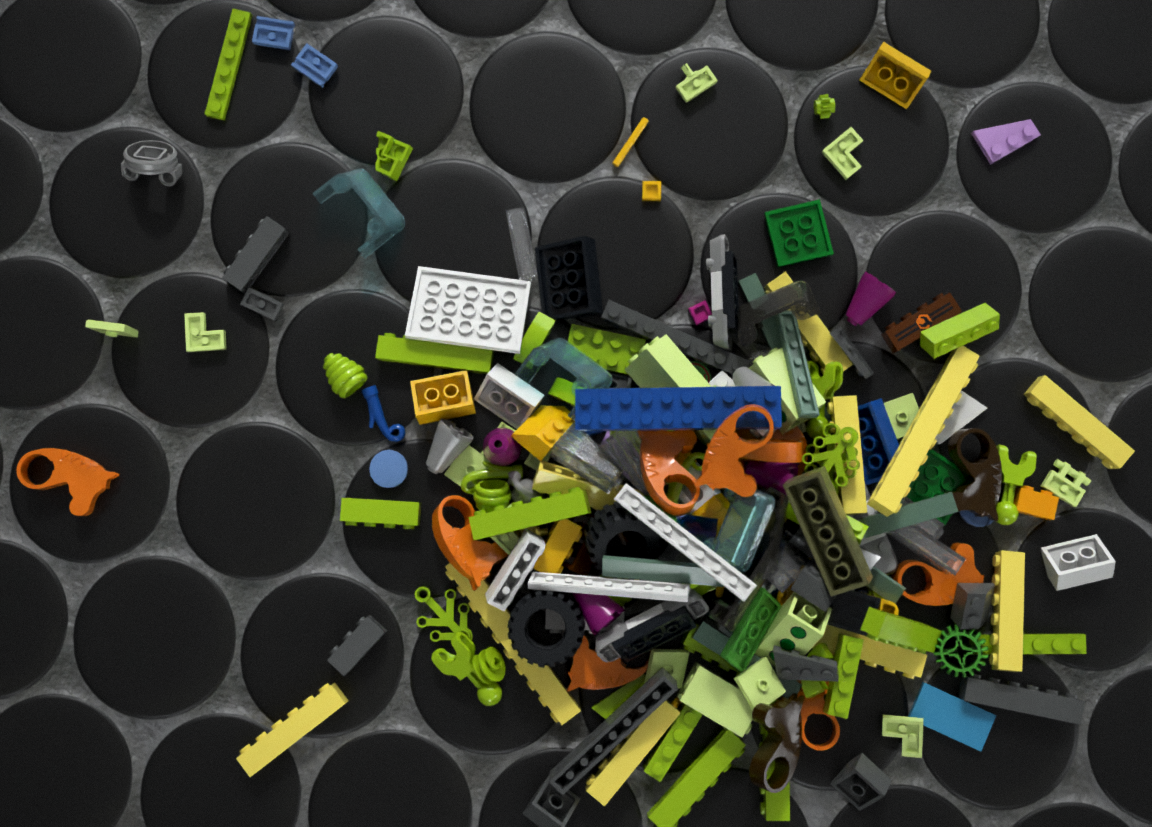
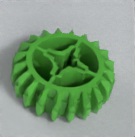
M956 624L955 630H952L951 626H947L949 633L941 630L943 637L937 639L940 643L935 646L939 650H935L933 653L934 655H940V657L936 658L937 663L944 662L940 668L949 667L947 674L954 670L955 677H958L959 672H962L963 678H966V671H969L970 675L974 676L973 668L980 672L981 668L978 664L986 665V662L981 658H988V654L983 653V651L988 650V646H981L986 642V639L978 640L981 633L977 632L974 635L975 629H970L969 631H966V629L959 630ZM955 636L956 644L949 647V649H944L946 641ZM962 636L970 638L976 646L966 645L962 640ZM959 642L962 649L966 650L963 653L962 659L960 653L955 651V649L958 650ZM978 652L976 659L966 665V656ZM946 655L956 657L960 665L950 662Z

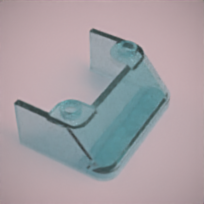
M359 168L335 175L312 194L322 204L336 192L346 193L351 188L354 189L375 215L367 224V231L372 238L357 249L366 258L400 232L405 226V219L365 169Z
M555 338L534 348L515 373L517 377L529 384L539 369L551 358L577 377L572 385L574 396L575 389H608L612 383V375L606 369L563 338ZM575 406L568 414L573 420H575Z
M725 488V498L731 501L717 538H708L703 543L738 571L745 572L753 561L775 506V499L773 496L757 489L752 496L742 497L734 491Z

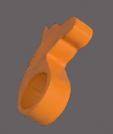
M755 404L745 405L725 418L715 431L707 447L702 464V474L695 481V486L707 484L712 490L715 488H727L742 497H749L755 493L757 489L756 480L753 476L744 472V467L739 458L765 445L773 435V419L764 407ZM757 411L767 418L769 430L762 439L747 441L742 437H738L735 432L736 422L745 412Z
M692 430L637 431L642 440L639 455L641 472L649 495L668 514L681 516L689 513L699 498L700 486H695L696 478L676 460L681 453L686 454L693 450L697 441L695 432ZM666 482L684 484L690 490L692 500L686 504H677L670 501L664 493Z
M745 439V440H747V441H758V440H760V439ZM770 439L762 447L739 459L779 463L802 462L803 441Z
M56 448L30 451L22 456L17 464L18 479L28 488L47 490L68 484L69 492L73 497L69 509L73 515L77 516L90 515L94 510L98 496L106 489H110V481L120 476L119 473L107 471L102 465L86 456ZM39 456H46L50 461H53L54 470L51 477L45 483L35 485L28 477V466L33 459Z
M452 495L444 498L434 510L432 529L435 540L444 556L459 573L468 578L473 591L480 587L481 581L490 576L489 572L492 566L500 563L508 554L496 542L490 544L487 541L473 540L469 517L474 516L475 510L467 499ZM450 506L458 509L464 516L465 526L461 529L455 527L453 529L443 518V507Z
M953 543L949 548L951 559L946 563L943 572L920 561H902L898 564L896 572L892 574V579L902 585V575L905 570L911 566L918 565L925 573L926 587L916 594H908L904 591L901 596L924 605L941 606L953 604L957 583H983L984 575H981L975 567L973 548L969 544Z
M584 635L580 647L573 656L571 670L568 671L571 682L567 687V691L570 692L578 687L599 690L625 685L636 680L647 671L649 659L640 667H626V664L623 661L621 662V658L612 662H603L596 654L595 649L589 647L588 638Z
M801 687L797 698L801 695L804 696L800 711L802 741L812 749L827 750L836 744L840 736V726L835 716L823 712L825 704L824 695L827 694V690L813 698H806ZM813 713L826 715L833 725L832 736L823 744L810 743L804 733V726L808 720L807 717Z

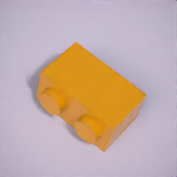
M1023 485L1022 488L1015 489L1013 503L1021 514L1045 520H1054L1059 497L1052 496L1053 492L1046 490L1036 492L1033 487Z

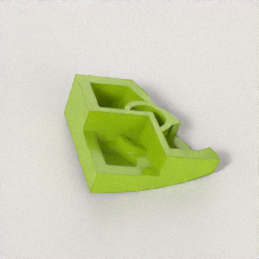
M378 131L379 143L378 148H376L377 161L375 170L397 182L413 147Z

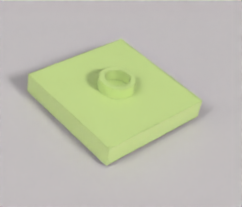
M86 320L85 327L99 333H105L106 336L117 337L120 335L138 338L139 331L125 324Z
M913 393L884 403L897 439L905 436L919 410Z
M469 445L453 461L444 475L461 486V481L467 474L482 469H489L482 464L483 461H489L484 455ZM470 481L467 487H473V483Z
M652 649L644 684L663 667L677 681V687L682 688L689 652L681 649Z
M762 657L734 678L752 711L757 704H770L786 692L767 657Z

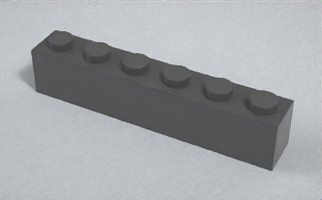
M969 673V676H966V678L962 676L959 699L1081 725L1085 701L1078 699V695L1065 693V696L1058 695L1059 691L1046 689V692L1039 691V687L1027 685V688L1020 687V683L1008 681L1007 684L1000 683L1001 679L989 677L988 680L981 679L982 675L979 674L971 676Z

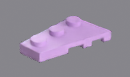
M1031 119L975 130L971 133L990 165L1041 135Z

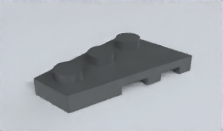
M840 326L830 333L849 360L856 366L855 370L860 377L864 376L865 379L870 377L874 372Z
M774 645L773 654L779 679L806 681L839 680L837 661L814 655L810 657L799 655V651L792 650L787 652L781 650V647Z

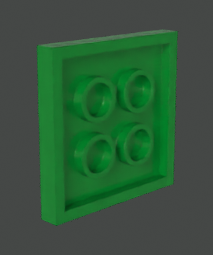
M820 199L764 213L777 268L834 254Z
M931 449L926 454L928 455L926 462L922 466L920 465L918 469L920 472L915 481H911L909 485L911 488L910 492L902 500L911 504L942 495L949 491L955 492L966 479L954 463ZM952 514L933 520L945 526Z

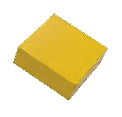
M642 181V201H661V181Z

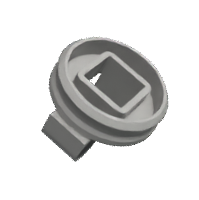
M153 140L139 141L129 145L123 152L124 161L121 163V172L127 180L134 181L141 174H158L159 180L163 185L173 186L182 175V164L178 163L177 151L168 143Z

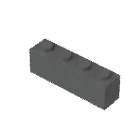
M266 216L265 219L258 223L255 233L247 238L245 247L237 252L232 265L226 267L222 278L243 293H246L248 287L250 288L289 235V232Z

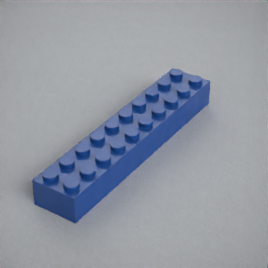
M781 386L575 389V430L578 432L717 430L731 413L750 404L764 407L772 416L774 429H781ZM748 411L738 418L736 430L769 429V422L762 413Z

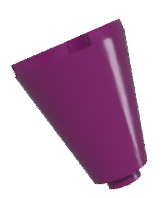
M865 272L861 276L846 312L847 321L855 327L857 324L862 326L890 301L896 292L885 283L880 282L876 277Z
M497 428L488 433L483 442V452L489 462L497 466H507L518 459L521 445L511 437L514 431L507 428ZM502 442V446L497 448V444Z
M754 460L744 463V472L753 476L759 486L784 500H789L783 484L788 479L798 475L799 463Z
M572 593L594 636L601 632L600 629L609 626L625 611L621 605L609 596Z

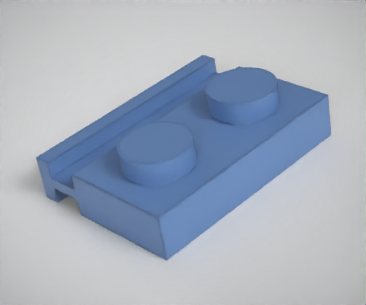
M261 16L256 17L257 22L252 38L254 45L285 50L291 49L293 29L295 27L293 21Z
M307 43L296 57L295 62L291 64L295 70L322 88L338 68L334 61Z

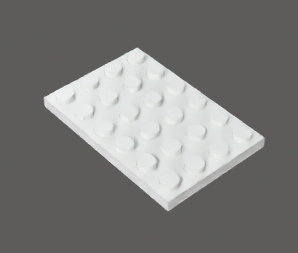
M418 266L405 338L520 354L531 281Z

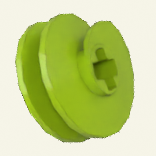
M495 647L481 650L479 654L473 657L472 663L475 674L483 683L490 685L504 678L505 662L501 653Z

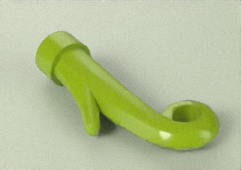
M695 452L689 455L681 466L688 472L691 466L698 471H702V466H698L695 460L698 458L703 460L705 454ZM679 482L669 483L666 497L678 504L684 484Z
M483 461L482 464L489 469H482L467 474L461 481V489L467 494H472L475 491L478 479H508V473L511 471H518L522 480V465L497 466ZM471 481L473 487L468 488L467 484Z

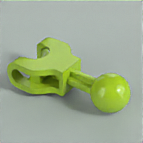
M807 361L813 385L825 401L830 400L834 397L835 391L842 385L843 366L839 362H830L826 365L824 375L820 377L818 365L813 361ZM825 404L819 409L820 415L817 418H810L806 424V432L812 439H815L817 436L825 438L823 428L829 423L828 419L825 418Z
M999 444L996 447L1000 455L1002 466L1001 484L1004 487L1002 499L996 506L998 521L996 522L1001 525H1011L1017 520L1019 515L1017 507L1013 503L1016 487L1023 486L1025 478L1034 473L1037 455L1033 451H1027L1022 454L1019 464L1015 465L1009 460V449Z
M458 632L452 637L451 644L456 651V655L450 654L444 648H439L432 653L431 659L443 674L456 676L460 681L466 676L477 687V697L483 705L493 706L501 700L502 689L498 683L487 685L475 674L472 663L476 652L475 644L466 634Z

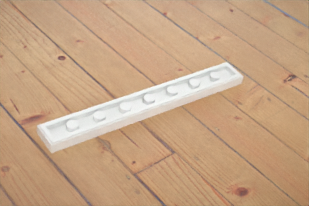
M627 483L614 498L616 502L743 602L746 601L757 585Z
M532 572L528 581V589L678 602H688L690 594V584Z

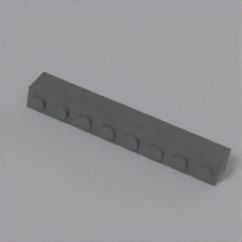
M611 300L608 301L601 316L602 322L641 339H646L648 342H651L657 336L662 338L667 334L687 359L702 363L719 373L723 370L731 378L736 369L748 367L750 363L747 359Z
M662 667L549 772V783L564 795L678 690L677 681Z

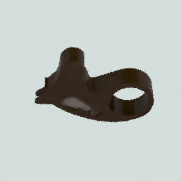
M978 428L960 429L951 436L948 443L949 455L966 479L955 492H952L958 511L968 510L975 517L986 516L989 520L998 521L996 506L1000 497L1002 483V466L998 449L989 434L984 430ZM969 433L978 438L981 446L979 459L977 458L971 463L961 453V442Z
M793 693L788 699L781 697L774 704L759 703L754 707L752 712L753 721L761 724L768 732L767 737L753 756L749 767V776L755 786L771 793H778L787 786L792 778L801 750L802 719L800 711L804 696L801 695L797 698V693ZM775 759L774 771L767 780L768 768Z

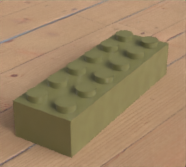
M823 466L788 479L783 484L784 490L830 596L869 585L873 576L826 467Z

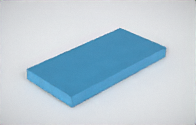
M922 682L908 717L923 718L924 726L978 751H982L996 715Z

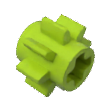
M828 94L819 95L818 100H814L813 104L815 115H820V119L830 118L831 113L835 112L834 98H829Z

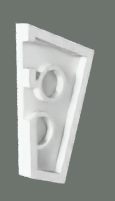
M961 390L962 396L956 404H953L952 408L954 410L951 416L945 419L943 423L945 424L944 429L935 437L937 440L936 444L940 445L956 431L986 410L987 407Z

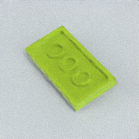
M571 324L564 362L629 375L625 371L630 365L628 361L634 355L640 353L639 350L645 346L646 339Z

